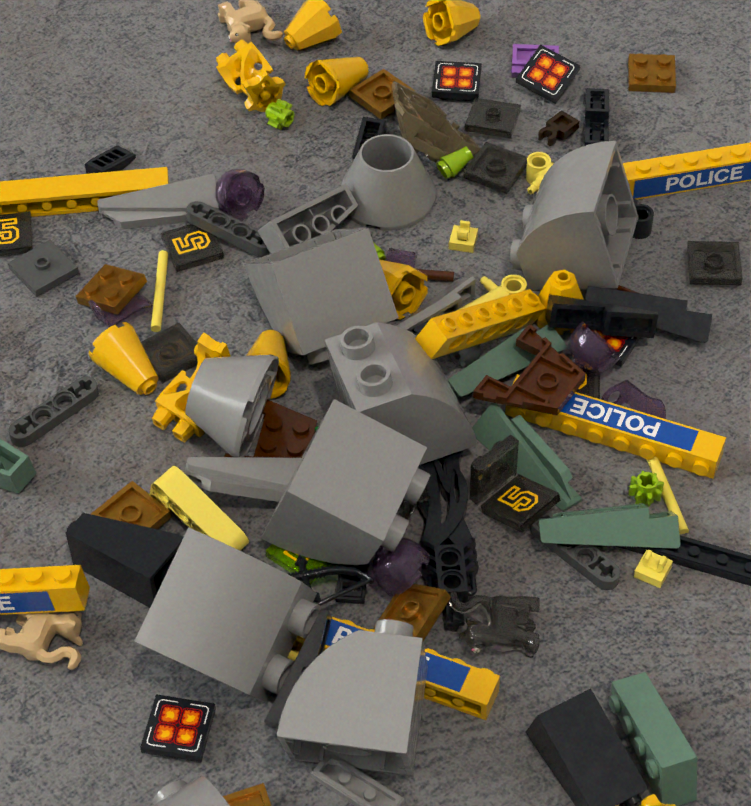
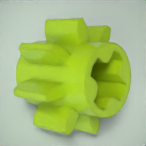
M280 99L277 100V103L271 102L265 111V116L269 119L267 124L280 130L283 129V126L289 127L295 117L294 111L290 110L293 105Z
M642 471L637 477H631L628 495L634 496L635 504L643 503L650 507L655 500L661 501L664 482L658 481L656 473Z

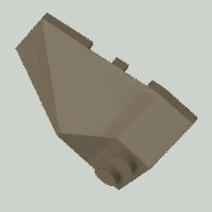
M395 81L392 83L394 105L401 136L410 142L416 153L419 151L425 153V156L433 162L440 161L441 157L460 150L465 146L473 155L479 153L481 149L468 134L458 131L460 127L458 124L453 122L451 125L446 118L447 114L431 99Z

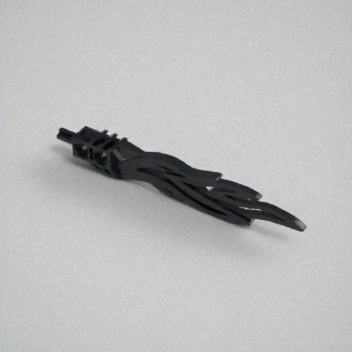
M463 450L445 456L443 469L438 459L418 466L419 469L430 474V478L422 492L426 495L427 502L423 494H421L418 500L419 507L427 520L423 537L419 541L420 561L422 564L421 572L427 581V586L444 589L451 596L444 609H446L447 626H453V630H457L459 626L465 625L463 608H468V596H473L477 592L476 574L479 569L478 561H476V540L472 538L464 520L468 505V487L460 470ZM455 480H456L457 487H458V492H459V501H458V504H457V502H456L455 494H454V483H455ZM438 484L447 501L450 499L448 516L443 523H441V500Z

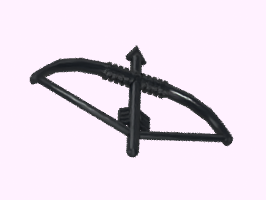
M298 555L294 564L299 566L300 571L291 572L292 574L288 573V575L300 580L310 588V579H321L327 575L344 574L363 579V581L322 600L319 592H316L317 594L313 602L320 606L368 583H374V579L371 576L353 567L321 566V568L317 567V569L311 568L308 570L306 568L308 561L301 555Z

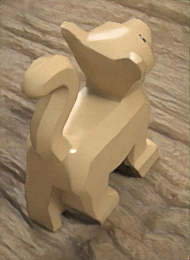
M238 0L240 7L238 10H235L229 2L218 4L220 23H227L228 31H230L228 35L230 42L237 43L241 39L247 43L252 42L251 32L263 29L262 35L267 40L276 41L282 37L281 31H272L275 27V22L268 16L265 7L258 1Z
M80 611L19 614L16 622L22 626L20 633H15L13 628L7 627L6 630L0 628V649L23 655L27 660H40L51 664L63 658H69L68 669L74 670L81 661V654L77 649L68 646L60 647L52 652L47 650L55 634H59L78 646H82L83 641L79 636L82 629V614Z

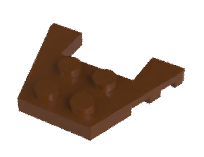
M528 324L517 337L516 346L536 355V357L512 386H508L486 375L473 390V398L558 415L585 381V372L564 353L559 354L551 347L552 343L546 337L541 338L536 333V328Z
M267 400L262 414H265L263 417L264 421L253 457L302 458L315 434V427L318 426L317 420ZM225 453V456H224V457H232V456H231L229 453Z

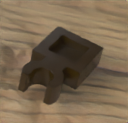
M561 110L546 122V127L539 130L538 140L541 141L543 138L548 137V146H552L556 143V138L560 137L564 140L579 129L580 121Z

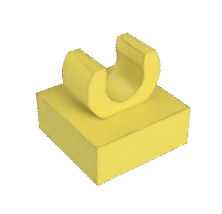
M460 220V226H453L449 240V249L473 253L478 237V228L470 227L471 223L469 221Z
M646 550L635 569L634 577L661 588L672 568L673 561L665 556L653 553L651 550Z

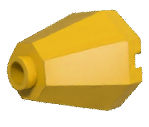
M306 0L284 31V41L290 49L294 48L298 51L331 40L342 33L338 18L335 14L332 17L330 16L328 11L331 8L325 1Z
M462 0L427 1L426 7H429L428 12L423 14L427 37L430 40L435 39L437 46L446 45L458 40L476 28L481 18L479 9L474 4Z
M379 260L399 317L398 319L401 320L405 318L404 313L409 312L412 314L416 312L428 294V287L424 285V280L427 281V275L409 265Z
M567 270L554 271L548 278L538 295L546 309L536 320L537 327L543 328L547 325L545 316L549 294L584 300L573 273ZM554 328L559 335H563V331L570 330V333H576L579 330Z

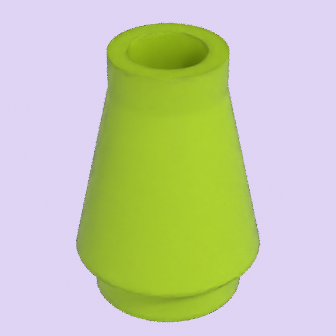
M465 146L460 150L441 157L436 166L445 179L454 178L474 157Z

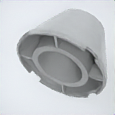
M392 134L377 135L365 141L340 186L347 184L358 204L348 217L361 226L367 227V224L377 226L382 231L400 230L417 224L431 212L432 205L436 200L435 184L413 146L406 139Z
M274 355L205 358L196 373L188 395L185 414L232 457H245L257 435L265 415L262 412L267 399H270L273 391L279 358Z

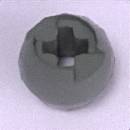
M478 344L450 353L449 357L455 365L467 367L480 358L481 346Z

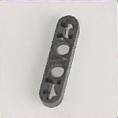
M200 201L191 202L187 206L186 219L189 223L255 256L263 257L270 254L257 231L258 229ZM214 222H221V223H224L225 225H224V226H217V225H215V224H213V223H214ZM241 232L246 234V236H237L234 233Z
M89 376L76 379L13 422L9 427L11 442L18 447L28 446L93 402L99 394L96 380ZM65 400L72 402L68 407L58 406L60 402ZM39 416H50V419L46 422L37 421Z
M538 511L531 517V534L540 542L538 519L552 518L553 514L548 511ZM543 543L598 588L612 590L619 584V566L593 545L570 544L568 546H561L555 543ZM581 554H588L593 560L589 563H583L577 557ZM602 573L604 575H608L610 573L612 574V578L610 576L602 577Z

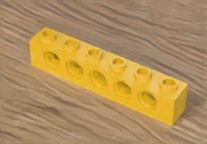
M531 289L433 317L415 339L430 359H435L516 333L526 328L528 324L532 325L546 308L541 303L539 297Z

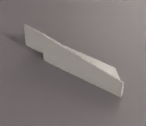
M214 174L97 201L100 217L112 219L115 226L121 229L188 222L186 219L187 206L195 201L203 202L219 210Z
M467 277L455 280L396 326L413 333L415 327L429 321L431 318L462 308V304L475 297L476 279Z
M188 457L184 474L193 482L202 483L201 488L211 492L279 502L301 458Z

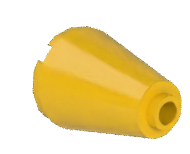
M361 57L315 60L306 67L304 74L305 79H308L309 82L307 87L308 93L321 106L333 105L368 76V64Z
M122 322L125 326L119 328L116 325L109 327L94 340L92 345L95 349L93 353L90 350L88 353L90 359L138 395L152 393L157 388L159 378L135 329L127 322Z
M265 330L259 335L246 356L274 355L279 358L277 376L270 399H273L285 393L291 381V372L284 337L278 331Z

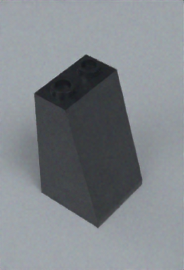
M83 513L76 521H73L65 532L73 565H81L85 573L149 608L184 538L179 534Z
M591 688L537 715L527 729L526 734L575 806H635L642 801L641 795L648 787Z

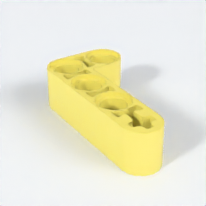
M172 466L151 484L149 495L167 509H171L189 528L240 551L249 543L245 533L178 467Z

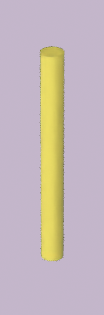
M164 250L158 253L151 330L153 332L161 331L168 264V252Z
M657 457L651 460L647 459L652 473L657 474L658 481L664 482L662 497L668 511L678 515L679 533H688L689 529Z

